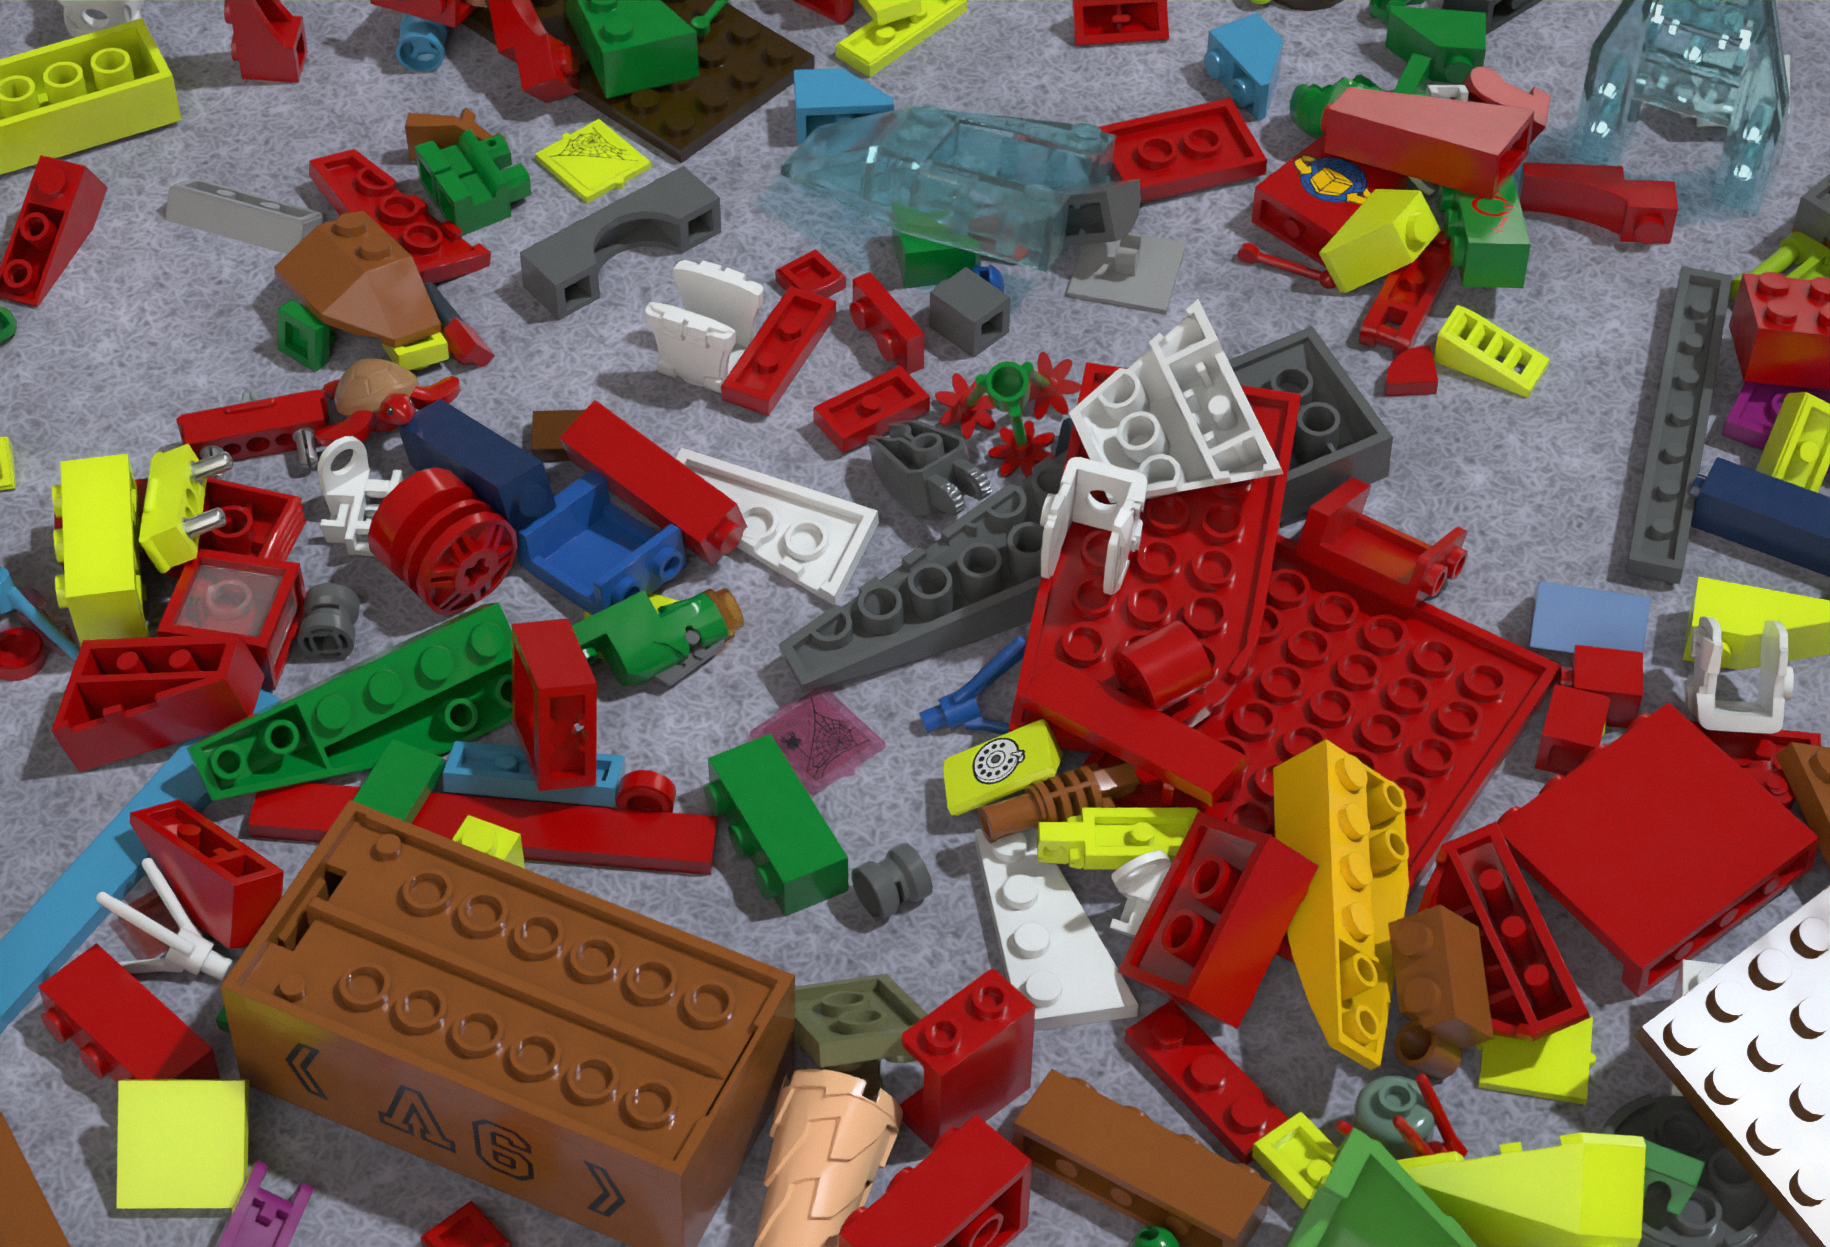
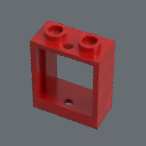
M569 619L511 624L512 725L538 791L595 786L597 682ZM579 723L584 727L580 731H576L574 725Z

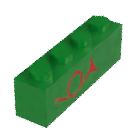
M1513 174L1493 199L1433 183V186H1439L1438 211L1445 212L1443 224L1444 238L1451 239L1450 265L1458 266L1462 287L1524 288L1531 244Z

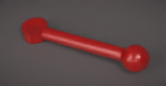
M1252 243L1242 244L1237 253L1241 261L1251 264L1257 261L1319 281L1321 286L1326 289L1336 287L1328 270L1321 272L1259 252L1258 247Z

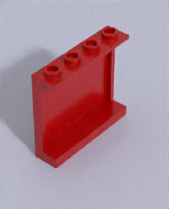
M1669 702L1651 715L1643 713L1632 721L1622 736L1608 746L1606 744L1596 746L1587 754L1580 766L1565 777L1563 775L1553 777L1543 786L1537 797L1521 808L1519 806L1510 808L1497 821L1514 859L1623 964L1621 982L1637 997H1640L1678 970L1683 959L1691 960L1813 869L1819 836Z

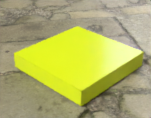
M249 1079L118 1081L116 1209L233 1208L248 1175Z

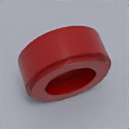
M19 627L0 633L1 679L8 681L25 680L36 675L44 667L47 653L43 639L37 632Z
M649 770L632 771L624 775L619 782L616 805L622 809L672 813L676 797V787L669 778L660 773Z

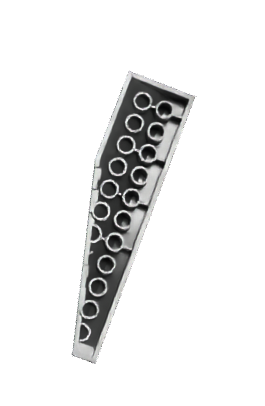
M1313 326L1228 360L1240 385L1301 394L1280 522L1308 511L1310 506L1351 477L1369 485L1388 477L1393 436ZM1067 450L1053 460L1047 456L1032 467V474L1017 485L1007 484L941 530V538L924 550L918 546L901 558L902 565L881 580L875 576L859 588V595L842 607L834 605L779 643V650L802 691H808L914 662L983 640L1031 622L1041 577V549L1044 527L1040 526L1041 513L1047 495L1049 493L1058 494Z

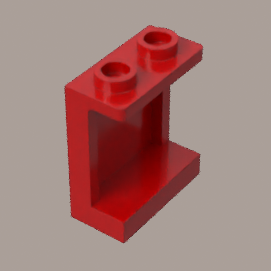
M1351 477L1310 506L1294 553L1295 556L1411 610L1429 595L1435 597L1443 583L1448 579L1454 581L1459 576L1468 555V551L1462 549L1467 530L1457 526L1432 546L1362 514L1371 485Z
M989 969L901 1035L902 1047L924 1069V1086L899 1104L903 1111L902 1121L931 1150L938 1138L948 1129L953 1127L959 1129L975 1114L986 1122L1031 1087L1035 1005L997 970Z

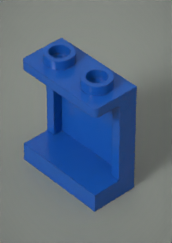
M590 470L555 495L556 508L516 530L518 546L516 552L519 565L591 615L643 590L649 595L665 582L676 577L681 570L687 567L681 529L670 524L657 533L612 504L607 479L594 470Z

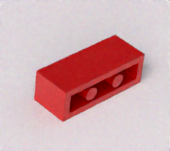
M97 943L38 986L46 1010L41 1014L45 1027L60 1043H65L70 1039L78 1046L82 1061L97 1078L103 1079L106 1075H109L117 1084L120 1080H221L213 1048Z

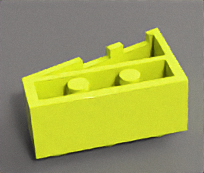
M128 454L60 461L61 484L52 485L54 512L56 518L62 517L63 529H54L53 531L57 562H64L65 573L55 575V589L59 608H69L80 646L83 640L151 637L143 615L142 603L148 602L146 584L141 583L140 553L143 552V548L138 541L141 528L138 495Z

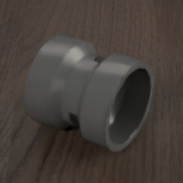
M322 583L313 586L307 591L303 604V616L305 619H303L300 625L298 644L304 653L316 659H343L351 654L356 636L353 625H355L358 619L360 609L359 597L353 590L337 583Z
M902 843L890 849L886 853L884 860L878 863L867 861L854 868L851 872L852 883L858 899L876 921H882L894 915L898 911L899 905L906 901L911 903L919 902L930 896L933 890L931 877L925 863L917 851L908 843Z

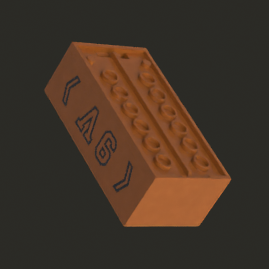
M352 800L348 801L220 985L240 1079H249V1086L632 1247L698 1246L772 1113L784 1077L787 1075V1078L790 1080L794 1072V974Z

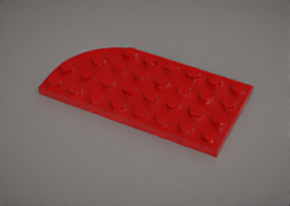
M1086 362L1077 405L1115 371L1123 367ZM1240 385L1284 474L1186 490L1146 499L1143 512L1140 511L1139 518L1143 522L1139 550L1129 552L1128 560H1130V564L1121 588L1115 594L1103 593L1106 555L1112 531L1072 521L1062 545L1053 577L1050 576V579L1040 577L1008 732L1043 719L1022 708L1020 694L1054 658L1125 693L1115 674L1113 655L1161 627V621L1165 618L1170 621L1173 619L1181 621L1194 633L1210 661L1213 678L1212 683L1205 687L1204 694L1198 695L1194 693L1162 713L1189 727H1193L1212 714L1228 699L1240 684L1251 665L1262 630L1301 394ZM1074 423L1063 473L1068 461L1073 457L1090 460ZM1094 490L1090 492L1092 497L1100 503L1116 504L1110 503L1105 491ZM1047 721L1060 749L1106 752Z

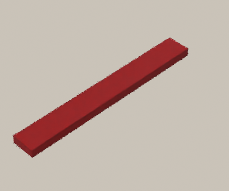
M302 782L256 792L247 824L250 837L320 843L348 801H353L361 787ZM430 793L412 822L415 826L452 840L466 817L470 815L521 834L524 860L711 875L719 830L718 816Z

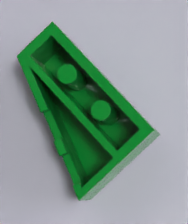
M563 0L564 11L606 98L699 77L697 31L660 0Z

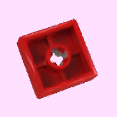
M209 477L206 483L203 512L217 507L221 508L226 516V525L201 534L199 536L198 548L286 561L306 524V520L303 519L305 515L302 512L303 505L300 504L302 499L299 496ZM186 562L171 567L166 572V575L179 579Z

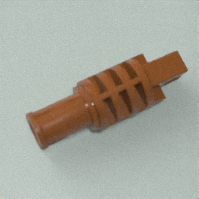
M1097 762L1091 763L1072 771L1062 772L1045 781L1031 782L1030 786L1025 788L1023 795L989 806L979 807V823L986 840L989 843H994L998 839L1032 828L1038 830L1039 822H1067L1069 817L1081 815L1082 808H1116L1114 801L1132 795L1136 791V786L1139 785V779L1133 765L1128 762L1100 769Z

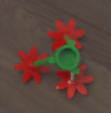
M1041 352L1037 362L1038 372L1034 370L1031 362H1024L1021 366L1015 362H1001L992 367L987 375H978L970 388L960 374L954 373L952 376V386L955 393L939 391L935 394L937 401L951 407L940 418V425L948 426L960 420L962 436L965 439H969L974 432L975 422L987 430L995 429L996 425L993 418L985 410L996 408L1002 412H1008L1013 431L1006 427L1000 428V437L1006 445L991 448L988 451V455L993 459L1005 460L1000 469L1002 477H1008L1013 474L1020 466L1022 473L1027 478L1032 474V467L1035 466V462L1039 463L1047 456L1052 460L1055 458L1049 451L1044 450L1054 441L1055 435L1048 432L1034 437V423L1031 420L1023 423L1021 408L1027 402L1035 400L1034 416L1038 420L1044 417L1050 404L1060 414L1067 415L1069 408L1062 394L1078 393L1081 389L1080 383L1064 379L1072 368V360L1065 359L1053 368L1048 354Z

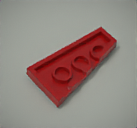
M351 149L309 160V177L336 212L342 215L344 213L364 210L412 256L423 283L441 282L477 272L490 266L491 252L480 243L474 246L462 239V230L449 220L441 223L430 215L427 203L416 195L409 196L397 190L396 180L357 150Z

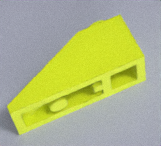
M1698 577L1689 608L1682 660L1692 662L1695 660V658L1690 657L1693 627H1698L1700 617H1714L1720 625L1722 631L1721 642L1723 645L1720 668L1742 670L1761 666V634H1763L1764 623L1767 620L1780 621L1787 630L1788 661L1830 654V600Z

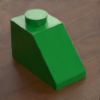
M1390 6L1385 47L1406 63H1408L1412 53L1430 57L1431 63L1428 79L1434 82L1460 84L1474 68L1483 67L1486 53V13Z

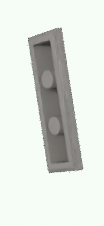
M198 178L174 184L169 187L166 221L288 254L317 225L323 224L326 220V215L318 211Z

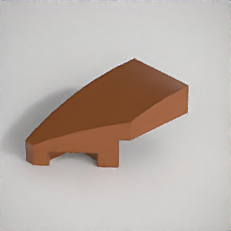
M464 108L461 111L460 118L448 115L408 113L405 123L409 161H417L416 145L432 140L439 149H444L458 144L460 135L468 129L472 130L479 141L500 133L491 135L474 122L476 115L468 108Z

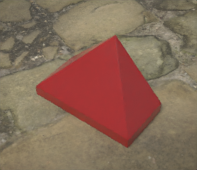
M1072 0L1075 46L1170 39L1167 0Z

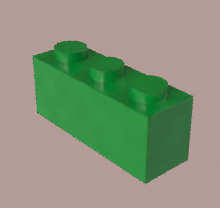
M771 733L708 758L709 783L703 785L707 804L715 816L724 815L730 825L728 826L729 837L740 858L749 856L755 866L753 872L756 884L765 900L768 901L774 898L786 917L849 891L848 856Z

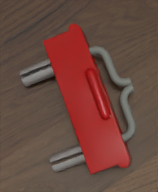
M317 389L269 398H259L257 392L252 391L250 393H243L242 400L239 403L182 414L177 417L176 422L182 444H189L199 461L224 451L230 454L233 461L298 450L300 465L303 468H308L305 451L308 448L313 468L318 464L316 447L321 446L318 444L314 433L326 427L330 416L325 393L322 390ZM224 472L218 474L217 479L225 480Z

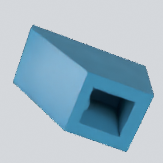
M1258 13L1209 30L1204 63L1208 74L1215 80L1219 79L1231 92L1234 102L1239 107H1245L1257 121L1266 118L1280 75L1283 39Z

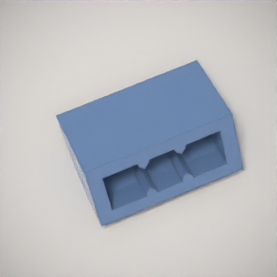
M1539 581L1534 591L1529 647L1573 653L1576 644L1643 652L1651 598Z

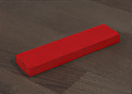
M1056 658L1020 694L1022 708L1212 807L1246 769V755Z

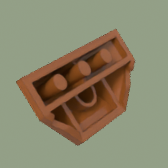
M364 210L344 213L335 220L317 225L274 266L275 276L324 324L358 336L380 338L381 344L393 348H398L441 332V323L412 256Z

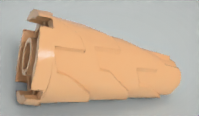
M800 1069L794 1070L791 1081L787 1078V1075L784 1077L769 1134L774 1139L763 1183L767 1186L754 1247H839V1231L842 1224L853 1211L865 1206L878 1169H884L898 1135L903 1111L891 1095L880 1088L875 1103L862 1096L866 1080L831 1070Z

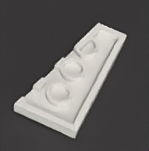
M685 448L680 449L676 457L677 460L737 503L748 526L743 531L742 539L737 548L830 604H838L879 524L877 510Z
M1032 828L998 839L994 843H989L986 840L982 829H976L975 845L1006 979L1035 1005L1034 1031L1137 1017L1139 1004L1122 975L1117 972L1118 968L1058 865L1055 863L1038 862L1037 829Z

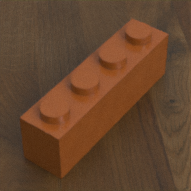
M1051 1068L1013 1122L1012 1145L1032 1160V1166L1147 1227L1160 1226L1166 1228L1175 1235L1179 1244L1184 1247H1246L1267 1215L1272 1183L1263 1179L1256 1170L1243 1163H1232L1207 1150L1199 1140L1190 1135H1178L1153 1122L1146 1113L1136 1107L1123 1106L1103 1096L1092 1085L1080 1078H1069Z

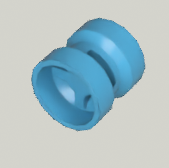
M403 13L399 28L400 36L396 46L397 59L401 65L411 71L436 70L444 59V43L448 34V26Z

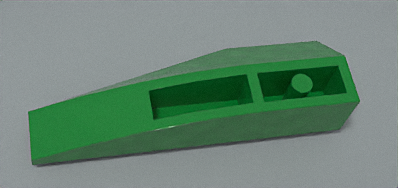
M499 602L482 604L323 679L187 747L186 749L210 800L214 801L374 768L392 738L439 755L451 751L455 741L469 742L511 722L512 631Z

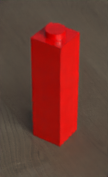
M594 400L559 438L573 464L586 473L594 470L606 478L608 489L662 530L670 524L680 528L684 546L711 566L723 554L725 555L733 551L741 541L743 531L748 526L735 501L598 401Z

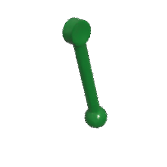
M716 0L703 16H697L691 20V27L697 31V35L702 36L709 33L711 20L729 0Z

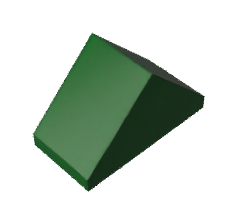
M897 201L892 206V242L904 289L937 285L943 280H948L965 267L969 269L976 265L981 267L982 240L900 201Z

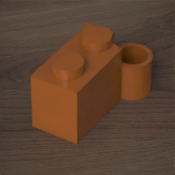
M1437 905L1388 923L1399 1013L1412 1019L1398 1031L1394 1050L1397 1058L1404 1065L1435 1080L1445 1079L1456 1071L1462 1059V1049L1494 1039L1479 928L1444 906Z

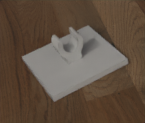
M1129 232L1118 241L1084 244L1080 250L1067 291V297L1166 314L1186 248V242Z

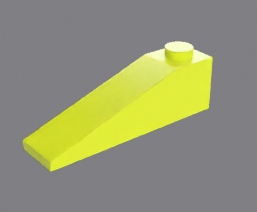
M1580 1132L1560 1135V1146L1523 1151L1521 1142L1500 1144V1155L1465 1160L1462 1155L1454 1151L1396 1160L1446 1216H1452L1478 1247H1638L1641 1240L1646 1155L1645 1141L1641 1136Z

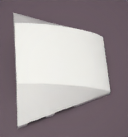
M1199 299L1185 310L1188 316L1165 336L1158 333L1149 341L1151 348L1128 369L1119 368L1069 412L1090 460L1137 471L1146 476L1147 491L1145 500L1186 490L1284 474ZM1105 492L1110 503H1117L1111 494Z

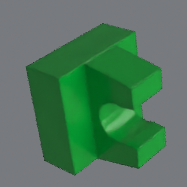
M292 299L278 307V350L310 370L318 371L330 361V345L337 340V334L330 330V325L322 323L306 306Z
M1644 1139L1646 1155L1643 1200L1651 1184L1662 1182L1668 1185L1672 1193L1671 1199L1668 1202L1667 1212L1679 1216L1697 1188L1705 1162Z

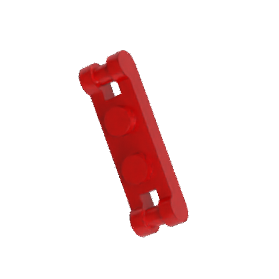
M1440 231L1413 263L1389 274L1363 322L1358 341L1360 344L1372 348L1376 344L1392 348V353L1397 356L1408 349L1414 348L1420 331L1455 267L1450 265L1451 239L1444 238V231ZM1386 321H1389L1392 323L1401 325L1400 329H1397L1385 325Z

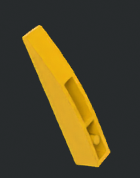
M1325 739L1273 768L1275 838L1319 866L1309 885L1306 897L1300 903L1287 929V935L1292 956L1308 1002L1329 1046L1367 1069L1373 1070L1381 1066L1395 978L1388 923L1404 918L1409 890V848L1406 842L1405 826L1406 800L1403 790L1396 783L1387 780L1360 762L1355 756L1349 755Z

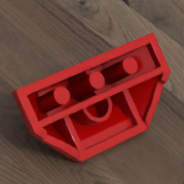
M1497 822L1442 844L1435 861L1437 865L1426 886L1417 913L1437 905H1442L1478 926L1493 1035L1534 1042L1591 1018Z

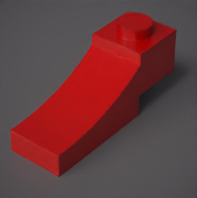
M488 0L497 51L499 54L517 63L522 91L545 103L554 102L579 92L577 73L580 66L575 51L571 46L548 34L539 20L531 0Z
M1523 162L1517 192L1522 211L1549 213L1589 222L1619 234L1620 242L1670 244L1678 213L1675 181L1625 180L1623 166Z

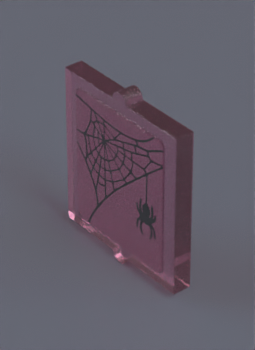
M824 686L813 689L791 705L788 703L782 704L780 712L750 731V737L753 740L771 733L804 788L813 796L844 775L853 776L856 767L885 749V742Z

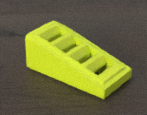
M1456 305L1439 331L1434 353V362L1526 398H1529L1548 368L1550 361L1548 357L1492 322L1460 305ZM1498 355L1505 357L1503 363L1496 360ZM1518 363L1526 365L1521 375L1514 371Z

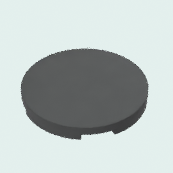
M1648 1094L1634 1099L1619 1108L1600 1131V1134L1641 1136L1645 1140L1705 1162L1697 1188L1679 1216L1667 1212L1668 1202L1672 1195L1668 1185L1656 1182L1648 1187L1643 1200L1642 1234L1638 1246L1753 1247L1771 1228L1779 1209L1684 1096L1653 1098L1652 1095Z

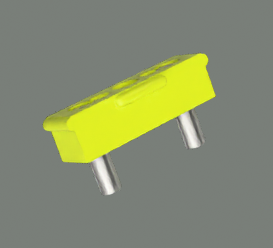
M186 444L164 453L159 451L151 457L138 541L158 572L166 573L171 567L197 558L199 536L226 525V516L221 508L217 507L203 512L207 478L233 468V460L228 452L224 451L199 461L190 445Z

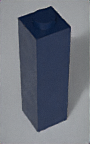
M439 399L417 411L408 424L397 425L409 463L416 471L434 467L450 470L477 495L480 501L486 502L515 531L556 508L544 463L444 400Z
M1719 457L1716 458L1708 476L1697 475L1689 494L1695 497V510L1691 527L1830 577V497Z

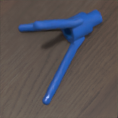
M1017 636L967 684L956 692L938 698L939 705L919 712L927 733L949 725L950 730L964 725L966 730H981L1001 735L1008 733L1009 723L982 717L975 697L1024 657L1027 641L1022 636Z

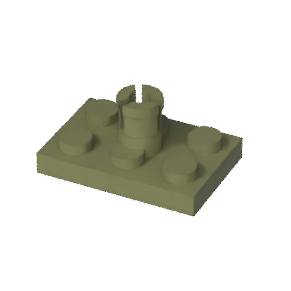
M887 974L795 986V1040L820 1068L824 1067L826 1070L841 1072L866 1080L862 1096H874L879 1094L880 1088L883 1089L879 1059L885 1058L886 1061L892 1063L917 1061L902 1047L901 1035L927 1016L928 1013Z

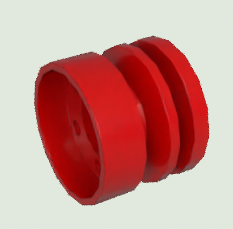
M437 467L418 471L401 481L382 500L372 517L368 532L370 552L401 581H405V584L435 613L445 615L463 612L491 594L501 584L511 568L518 547L516 531L503 517L496 514L486 502L480 501L477 495L450 470Z

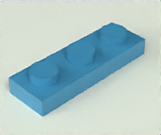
M455 741L443 770V792L464 793L467 796L476 797L497 796L519 798L525 801H552L586 806L615 807L619 782L625 775V756L597 753L595 786L539 792L521 746Z

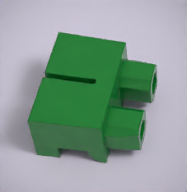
M468 129L460 135L458 144L444 149H439L433 140L415 146L419 182L437 208H439L445 220L451 221L462 230V236L511 217L510 203L532 194L529 173L522 163L511 166V152L501 134L479 141L472 130Z

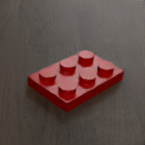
M1231 98L1094 127V144L1114 181L1140 179V203L1266 175L1267 158Z

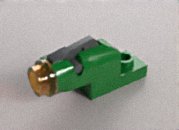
M726 588L716 592L712 589H707L691 598L660 606L657 608V611L645 590L572 625V628L588 664L590 665L599 657L597 652L601 651L613 674L623 687L640 685L650 680H654L665 687H670L720 651L724 643L732 640L735 637V631L744 627V618L737 601Z

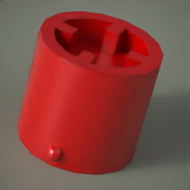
M1166 618L1163 619L1161 627L1113 655L1115 674L1125 694L1160 712L1167 710L1194 693L1198 695L1204 694L1205 687L1212 683V668L1204 648L1189 627L1179 620L1173 619L1170 621Z

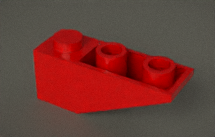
M40 155L0 266V298L38 307L93 230L108 187L87 166Z

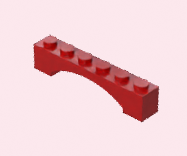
M225 0V22L232 24L234 32L231 40V55L233 61H239L242 79L299 83L308 53L303 17L293 16L280 0Z

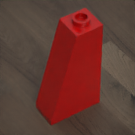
M1348 87L1334 103H1329L1324 110L1321 120V131L1326 133L1324 153L1493 199L1529 154L1535 111L1520 107Z

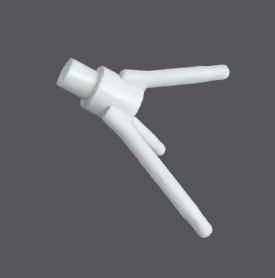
M151 858L143 859L142 867L180 929L178 934L105 892L97 894L96 901L170 946L165 958L118 962L130 974L161 971L182 973L185 969L196 976L202 971L222 982L233 960L212 950L215 944L202 937L203 934L191 922Z

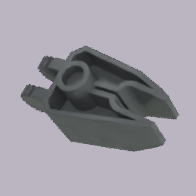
M918 420L893 422L888 425L890 438L877 435L867 437L872 464L883 486L915 517L931 516L938 512H947L948 515L953 517L965 510V495L974 497V499L979 501L989 496L990 492H992V486L984 471H981L980 468H976V465L969 462L966 441L961 436Z

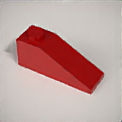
M180 799L130 812L129 823L194 924L229 949L247 947L282 898L284 871Z

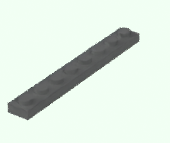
M1681 266L1627 559L1626 574L1680 584L1695 497L1689 494L1697 475L1700 473L1732 275Z

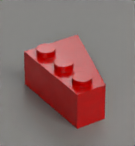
M240 634L83 640L51 732L78 772L86 771L220 731L252 715L265 676Z

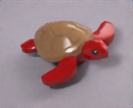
M374 358L358 360L346 369L340 379L323 385L326 397L335 400L336 410L339 414L349 417L339 423L315 431L314 436L319 445L328 447L335 440L344 436H354L363 441L371 435V432H387L397 429V425H405L411 421L416 413L415 409L421 410L439 399L450 404L461 392L459 379L455 376H450L430 386L420 387L417 377L395 362Z

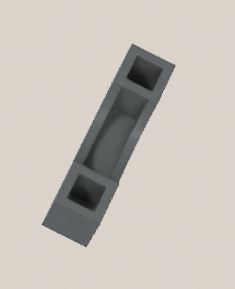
M682 166L521 251L523 287L553 316L561 320L600 298L598 273L603 265L613 256L638 247H661L682 254L721 233L720 197L685 166Z

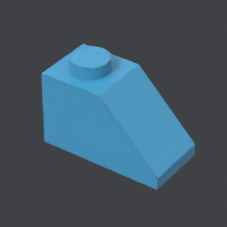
M843 68L794 70L797 144L894 140V98Z

